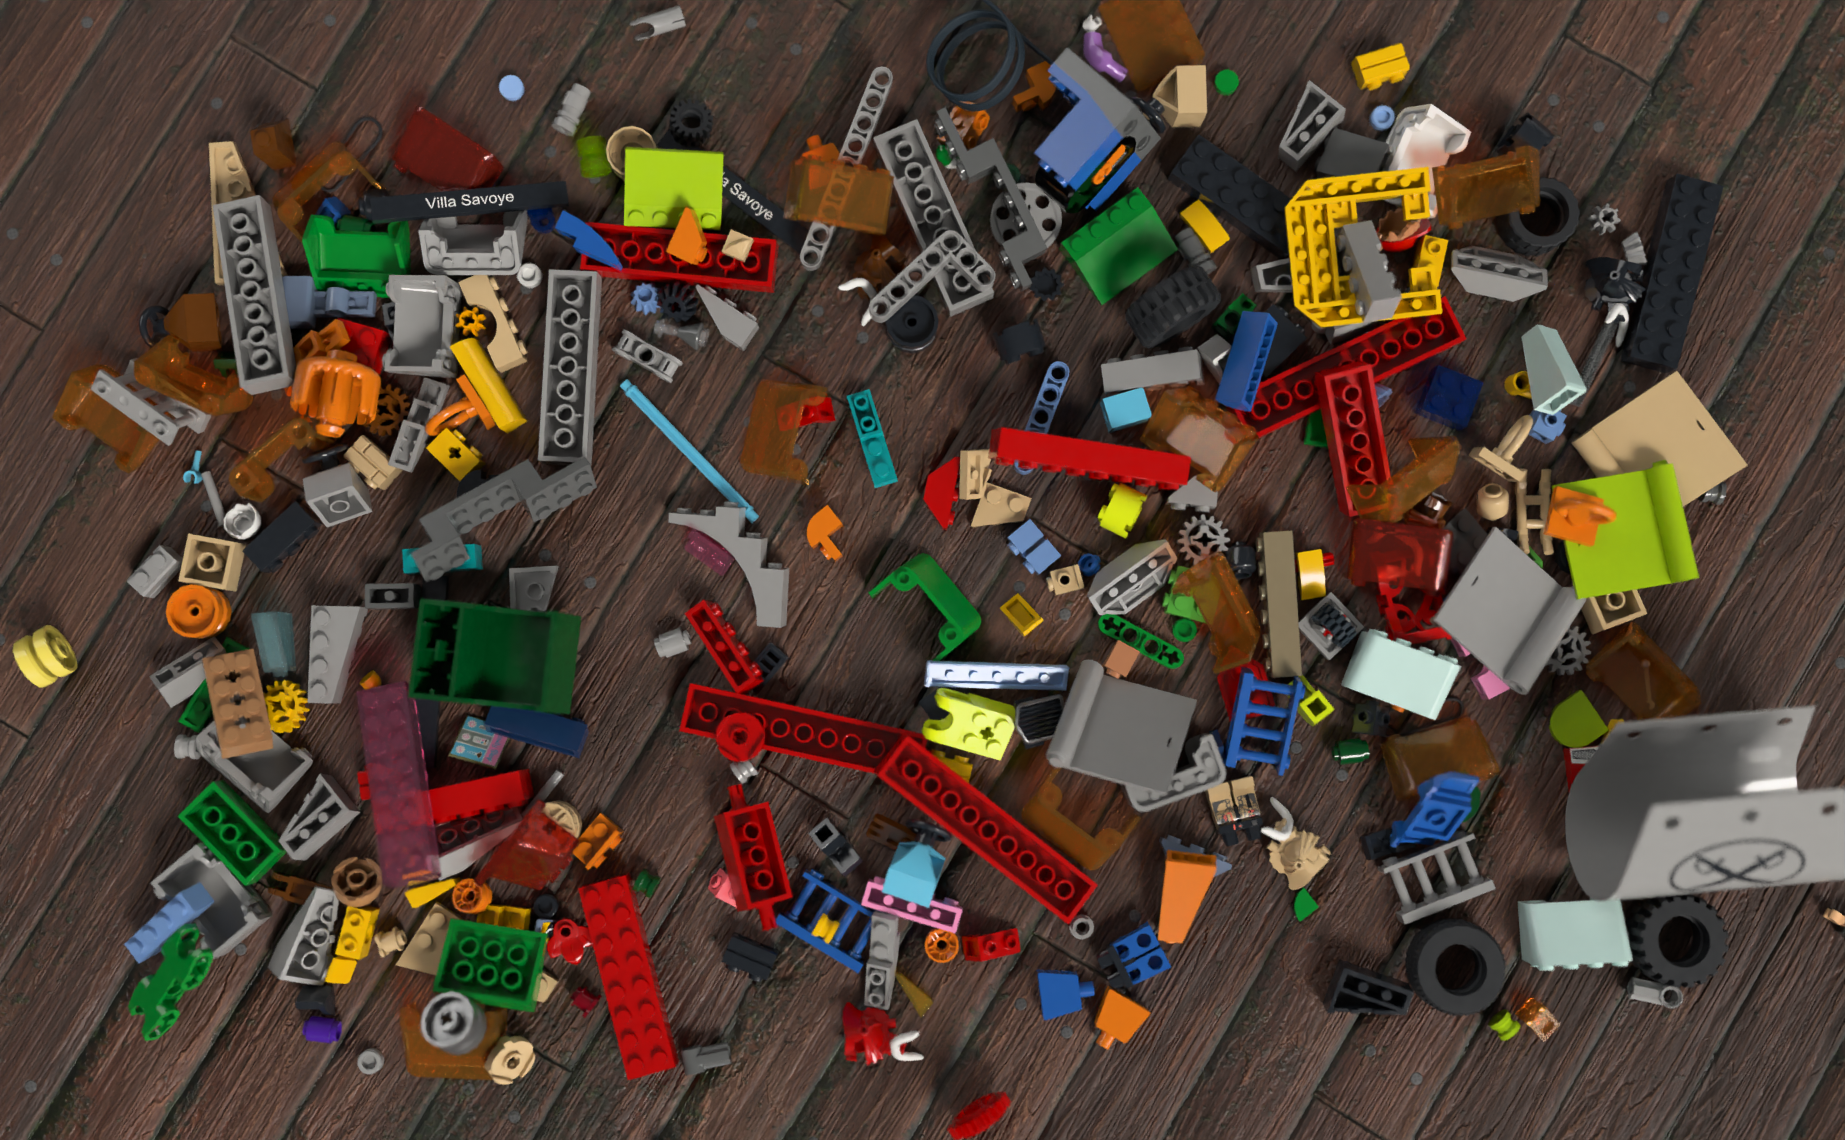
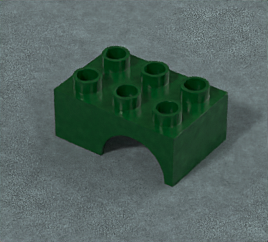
M420 599L408 697L525 709L546 713L570 714L582 616L555 611L540 612L472 603Z

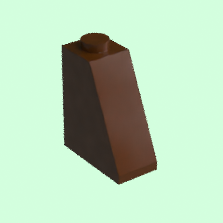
M288 119L264 123L250 130L254 155L270 168L277 170L297 166L290 121Z

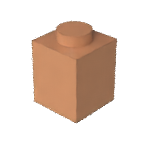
M1117 640L1103 664L1107 668L1106 673L1117 679L1120 676L1127 677L1140 651Z

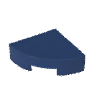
M1218 730L1209 731V734L1213 735L1220 757L1224 763V746Z

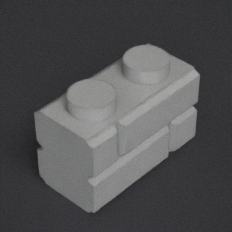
M159 545L154 550L153 555H150L127 579V582L143 597L155 598L181 570L183 558L171 547Z

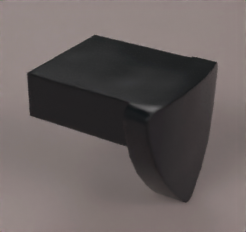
M303 985L295 1000L296 1008L320 1009L325 1015H335L336 1001L333 985Z

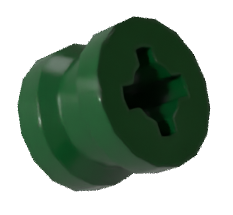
M644 868L632 890L636 892L641 891L645 894V897L650 899L661 877L649 874V870Z

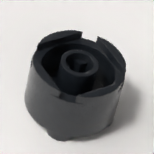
M1529 112L1519 118L1522 123L1516 126L1512 125L1497 144L1499 148L1495 149L1497 153L1520 170L1527 164L1531 166L1539 158L1540 154L1538 151L1542 146L1546 147L1554 138L1551 131Z
M1038 319L1032 321L1033 325L1026 321L1005 328L1000 336H998L997 332L992 334L1000 360L1005 361L1006 365L1020 361V355L1028 353V356L1032 357L1044 352L1043 347H1046V343Z

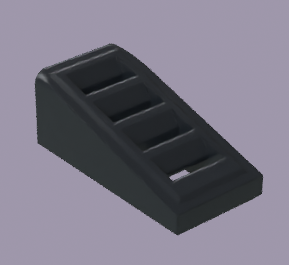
M772 642L754 660L767 674L765 678L762 676L764 681L752 689L757 694L789 659ZM769 652L773 653L780 661L776 663L767 654ZM763 659L774 667L771 671L761 663Z

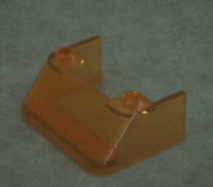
M335 141L330 143L273 196L272 203L278 217L301 243L304 231L297 225L303 216L301 206L336 174L348 176L358 168L372 185L378 189H386L342 142Z
M1457 437L1411 438L1408 442L1416 459L1383 484L1347 486L1346 489L1361 520L1396 522L1403 518V514L1437 487L1449 482L1455 473L1461 447Z
M1219 551L1209 555L1181 573L1172 589L1173 594L1181 593L1186 597L1193 596L1212 633L1208 646L1211 654L1217 658L1213 668L1215 674L1250 662L1261 634L1258 620L1226 557Z
M1053 766L1023 806L1021 817L1028 826L1084 868L1096 870L1120 848L1141 818L1132 813L1119 832L1112 828H1105L1094 839L1055 810L1062 800V792L1059 787L1052 783V780L1062 767Z

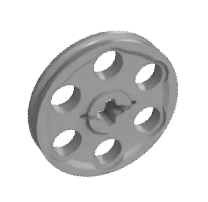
M1033 183L1016 184L1018 189L1025 193V203L1027 207L1030 206L1029 211L1048 248L1055 241L1061 228L1062 215L1060 206L1052 193L1044 187ZM1003 192L995 200L990 215L991 230L1000 245L1006 242L1003 239L1005 231L1012 230L1016 236L1023 233H1019L1014 225L1015 215L1012 210L1009 211L1010 216L1006 220H1000L996 216V211L999 208H1006L1002 199L1004 198ZM1039 196H1045L1049 200L1048 207L1043 209L1037 207L1036 199ZM1045 219H1052L1055 222L1056 226L1053 231L1043 229L1042 222Z

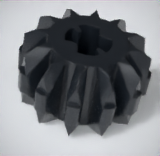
M680 281L675 282V284L669 282L659 292L657 305L662 307L660 313L667 314V320L673 317L676 323L681 321V319L686 322L696 313L699 299L695 297L696 290L688 289L689 283L682 286Z

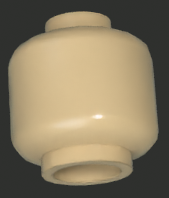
M1492 483L1485 485L1477 492L1476 510L1481 517L1488 520H1497L1507 514L1509 494L1506 489Z

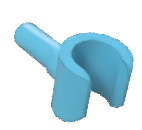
M195 451L191 471L184 473V482H190L192 474L195 476L194 484L202 481L201 472H199L201 451Z

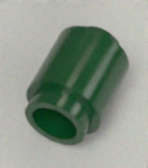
M344 215L342 219L338 220L337 230L375 232V224L366 218Z
M1360 738L1335 741V746L1331 747V754L1333 760L1337 761L1339 765L1361 763L1365 759H1369V748L1367 741L1360 740Z

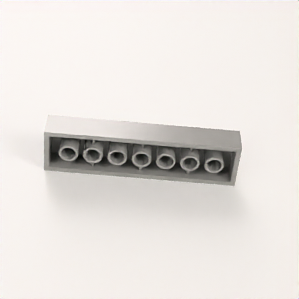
M913 120L874 137L875 150L921 253L948 230L959 233L975 250L918 120ZM951 239L944 242V245L950 249L957 246L956 242ZM929 256L926 259L931 265L939 263V259L936 256ZM963 257L961 259V263L965 266H970L974 263L970 257ZM950 262L933 277L949 317L993 299V288L986 292L978 291ZM980 274L977 277L981 283L989 282L986 274Z
M260 195L213 205L240 387L254 395L293 386L296 362L271 206Z
M549 269L538 461L543 464L571 465L586 457L590 465L592 464L602 277L597 271Z

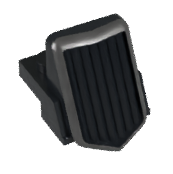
M1058 694L1035 700L1031 696L1013 701L1016 710L1014 727L1022 738L1025 749L1044 745L1045 740L1053 738L1065 707L1061 695Z

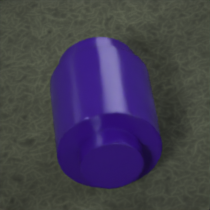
M311 1016L309 1020L304 1022L302 1032L303 1035H306L307 1041L337 1042L341 1036L342 1022L337 1021L335 1018Z

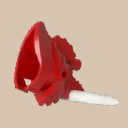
M846 1003L842 1014V1026L844 1027L846 1037V1060L857 1061V1053L865 1052L867 1065L871 1062L877 1063L878 1059L882 1060L884 1053L888 1055L892 1053L894 1058L902 1061H915L924 1058L922 1054L916 1052H904V1048L907 1046L906 1042L915 1039L919 1035L918 1031L898 1036L897 1034L894 1035L889 1033L888 1029L896 1028L895 1018L889 1019V1015L884 1010L867 1007L864 1011H860L852 1003Z

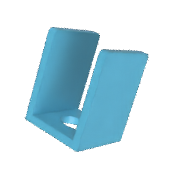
M1142 387L1104 398L1100 402L1109 433L1147 422L1148 418L1152 416L1145 391Z

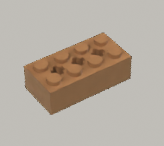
M254 649L202 658L222 759L273 749V737ZM236 679V682L230 683V680ZM235 702H241V705H235ZM240 724H245L246 727L240 728Z

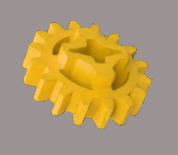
M283 680V682L275 681L274 686L267 685L268 692L263 693L271 730L278 733H290L293 728H300L299 721H306V717L303 714L310 710L305 707L308 699L303 698L306 690L300 689V684Z

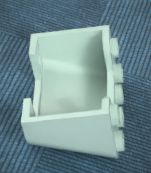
M1369 629L1368 632L1361 631L1341 685L1436 720L1461 666L1457 665L1458 660L1438 654V657L1433 656L1435 651L1421 646L1418 651L1410 648V642L1399 638L1396 639V642L1386 639L1388 634L1375 629Z
M1590 898V900L1551 903L1543 900L1517 901L1522 960L1530 963L1532 967H1538V970L1546 971L1554 970V966L1563 965L1564 969L1579 968L1578 964H1588V967L1599 968L1603 967V963H1612L1613 966H1627L1628 961L1633 960L1620 900L1596 901Z

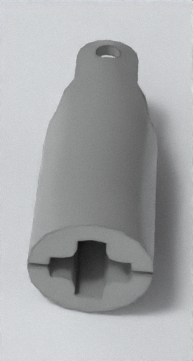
M680 5L630 22V25L650 23L653 26L649 32L636 36L635 40L653 37L686 26Z

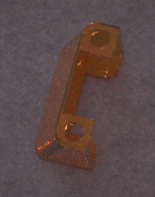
M1187 386L1186 388L1164 391L1140 441L1155 451L1163 452L1170 450L1174 454L1191 456L1190 465L1203 473L1197 475L1196 480L1213 492L1221 491L1259 439V436L1256 434L1257 430L1250 425L1239 422L1236 415L1221 410L1215 401L1205 399L1199 395L1200 392L1194 387Z
M306 411L305 415L297 412L239 460L229 474V482L241 497L262 503L275 489L274 480L265 470L269 465L293 445L299 450L307 445L313 451H321L333 444L335 440L332 437L317 433L315 425H318L319 421L316 418L310 417L308 411Z

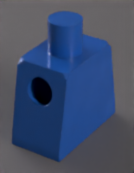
M1037 970L1042 1017L1044 1020L1081 1010V997L1095 996L1093 981L1079 983L1076 971Z

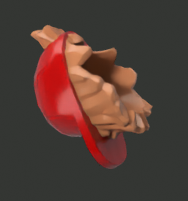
M1399 207L1396 211L1389 210L1384 219H1379V227L1376 229L1381 243L1380 251L1384 249L1396 253L1413 247L1416 238L1427 234L1431 230L1429 219L1403 221L1402 207Z

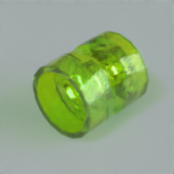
M588 136L576 141L578 157L582 158L579 161L582 177L598 178L611 173V165L607 160V156H605L607 147L605 137Z

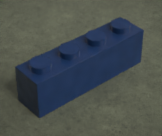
M491 706L484 723L487 732L576 758H580L589 733L588 725L579 718H571L570 720L563 718L559 713L537 712Z

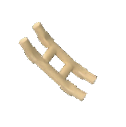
M1519 469L1525 475L1520 482H1515L1516 531H1519L1517 544L1525 554L1530 553L1528 529H1541L1540 539L1544 554L1551 555L1554 553L1553 538L1543 533L1550 507L1552 470H1541V480L1539 481L1540 496L1526 495L1528 470ZM1526 505H1540V519H1527Z

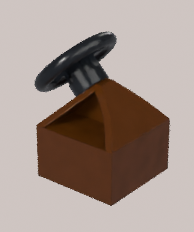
M214 293L183 294L170 311L162 306L155 305L146 308L140 316L139 331L141 337L154 351L160 353L170 352L177 347L179 342L191 352L222 351L219 307ZM156 313L163 314L165 318L159 319ZM148 317L153 324L154 333L152 338L147 331ZM173 336L168 345H158L161 338Z

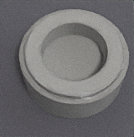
M375 1048L363 1051L358 1057V1067L365 1074L376 1073L384 1064L382 1052Z

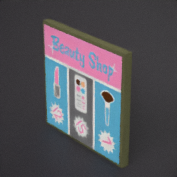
M467 715L449 756L496 770L510 738L487 732L484 725L486 720Z

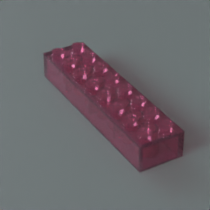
M406 681L356 692L383 885L392 889L442 877L415 698L408 697L409 684Z

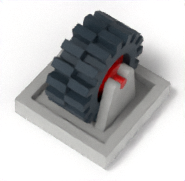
M1329 592L1298 621L1300 632L1327 660L1334 657L1364 628L1332 592Z

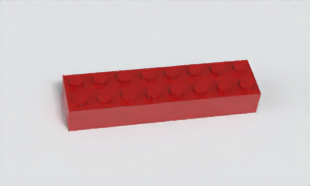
M585 222L610 246L623 268L621 271L582 254L581 271H597L601 277L662 283L672 282L673 284L680 281L683 285L689 283V285L694 286L698 284L699 286L707 285L715 288L774 293L779 247L775 239L751 237L754 239L745 262H742L722 253L728 235L704 233L707 241L705 246L707 253L702 262L699 261L698 265H694L666 252L675 230Z
M1003 427L992 430L988 459L995 460L994 464L1009 466L1018 463V468L1037 469L1040 466L1043 472L1056 473L1065 470V475L1085 476V473H1087L1090 479L1102 480L1112 477L1111 482L1132 483L1133 480L1135 481L1134 485L1149 487L1158 484V489L1179 490V486H1186L1191 456Z
M630 873L578 888L628 1080L675 1068L679 1063L636 893L632 890L633 882Z

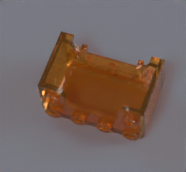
M801 156L800 159L792 161L783 219L794 221L798 219L805 222L852 229L868 235H886L894 176L890 175L891 171L885 169L868 170V166L854 164L853 167L845 166V161L831 159L829 163L822 161L821 156Z

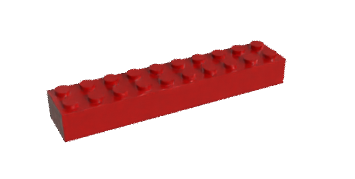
M1446 296L1441 298L1442 314L1395 319L1261 382L1251 412L1226 406L1244 444L1251 443L1321 409L1315 372L1363 361L1371 364L1375 384L1466 340L1467 338Z
M694 683L689 685L679 730L716 739L717 727L725 717L734 713H749L761 722L765 730V743L762 748L764 750L870 773L874 772L902 734L908 735L925 749L928 740L920 732ZM743 730L740 733L736 731L734 734L737 738L735 742L738 744L741 741L746 742V732Z
M902 734L873 773L1065 923L1070 924L1098 886V884L908 735Z

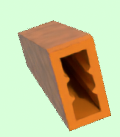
M1167 850L1158 940L1169 944L1183 943L1216 872L1215 855Z

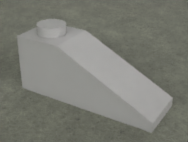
M214 636L149 677L172 708L191 696L205 680L202 658L223 655L226 653V650Z

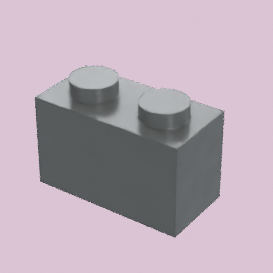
M365 584L366 609H419L421 599V585Z

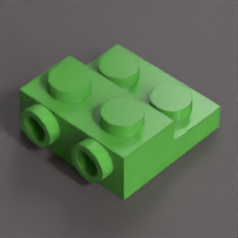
M1176 566L1175 570H1171L1168 577V584H1171L1169 593H1165L1163 597L1162 607H1165L1164 613L1212 625L1223 578L1202 573L1198 570Z

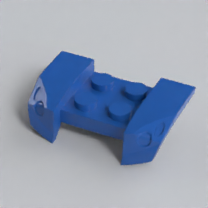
M1448 772L1421 783L1417 788L1421 800L1406 821H1394L1392 824L1390 846L1397 847L1399 843L1403 842L1433 845L1437 839L1448 841L1472 809L1470 793L1480 781L1479 777Z

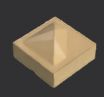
M730 230L722 253L745 262L754 239Z

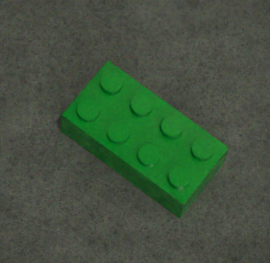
M224 780L213 781L178 815L185 825L245 886L256 883L287 853L279 842L280 837Z

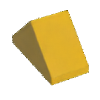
M1019 593L1000 607L1001 611L1023 637L1044 621Z

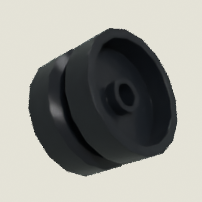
M914 295L885 322L887 338L901 352H922L936 338L939 322L937 311L931 302L921 296ZM911 321L912 324L916 325L911 327L908 325V322Z

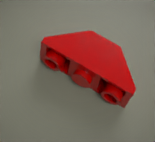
M960 457L953 458L929 474L927 478L923 502L943 530H947L948 525H953L955 511H951L952 501L957 502L960 488L955 487L957 478H960Z

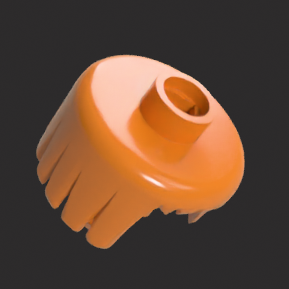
M329 350L326 357H309L297 364L290 405L294 411L298 409L301 415L306 414L308 407L309 416L312 418L316 417V420L319 421V424L315 425L318 434L328 437H341L345 431L342 429V425H346V423L353 424L356 416L357 424L363 425L366 420L367 424L375 420L381 378L372 368L357 363L356 355L346 351Z

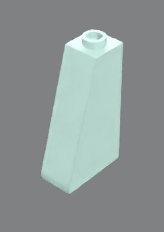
M1537 324L1522 336L1533 408L1536 411L1554 415L1585 393L1586 387L1557 330Z

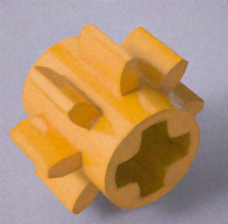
M464 307V312L456 314L459 318V323L456 324V327L458 329L464 328L463 334L465 336L472 332L477 337L480 329H486L482 323L486 316L483 314L478 315L479 309L477 307H474L472 311ZM468 319H470V320H473V319H474V320H475L474 324H472V323H469V324H468V323H467Z

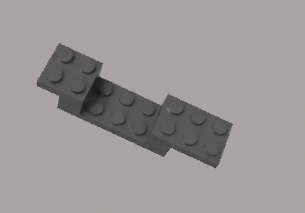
M946 107L937 111L934 126L939 137L944 136L946 140L945 149L950 159L955 158L957 162L955 169L960 180H966L969 185L993 173L992 180L998 190L1002 189L1004 193V198L1002 199L1007 210H1012L1015 215L1013 222L1019 233L1023 231L1022 234L1002 243L999 251L1000 254H998L1003 267L1008 266L1011 272L1009 279L1014 289L1019 288L1020 292H1022L1032 284L1023 264L1043 255L1047 250V246L994 138L967 151Z
M584 457L542 480L527 459L420 518L419 520L430 543L412 552L411 555L426 583L440 578L443 573L463 565L466 560L470 559L459 535L468 533L480 523L487 522L498 513L513 508L516 503L521 502L533 522H536L539 519L547 518L557 509L570 505L573 500L590 494L593 489L597 488L589 461Z

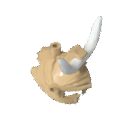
M1271 797V804L1283 819L1275 823L1274 829L1270 827L1261 829V832L1280 841V844L1271 840L1267 845V849L1270 850L1269 861L1279 873L1287 875L1289 880L1288 887L1291 890L1300 889L1309 883L1312 877L1329 861L1325 854L1329 855L1331 852L1324 844L1318 848L1315 846L1319 836H1314L1312 832L1306 833L1305 830L1297 832V828L1293 827V818L1288 809L1274 797Z

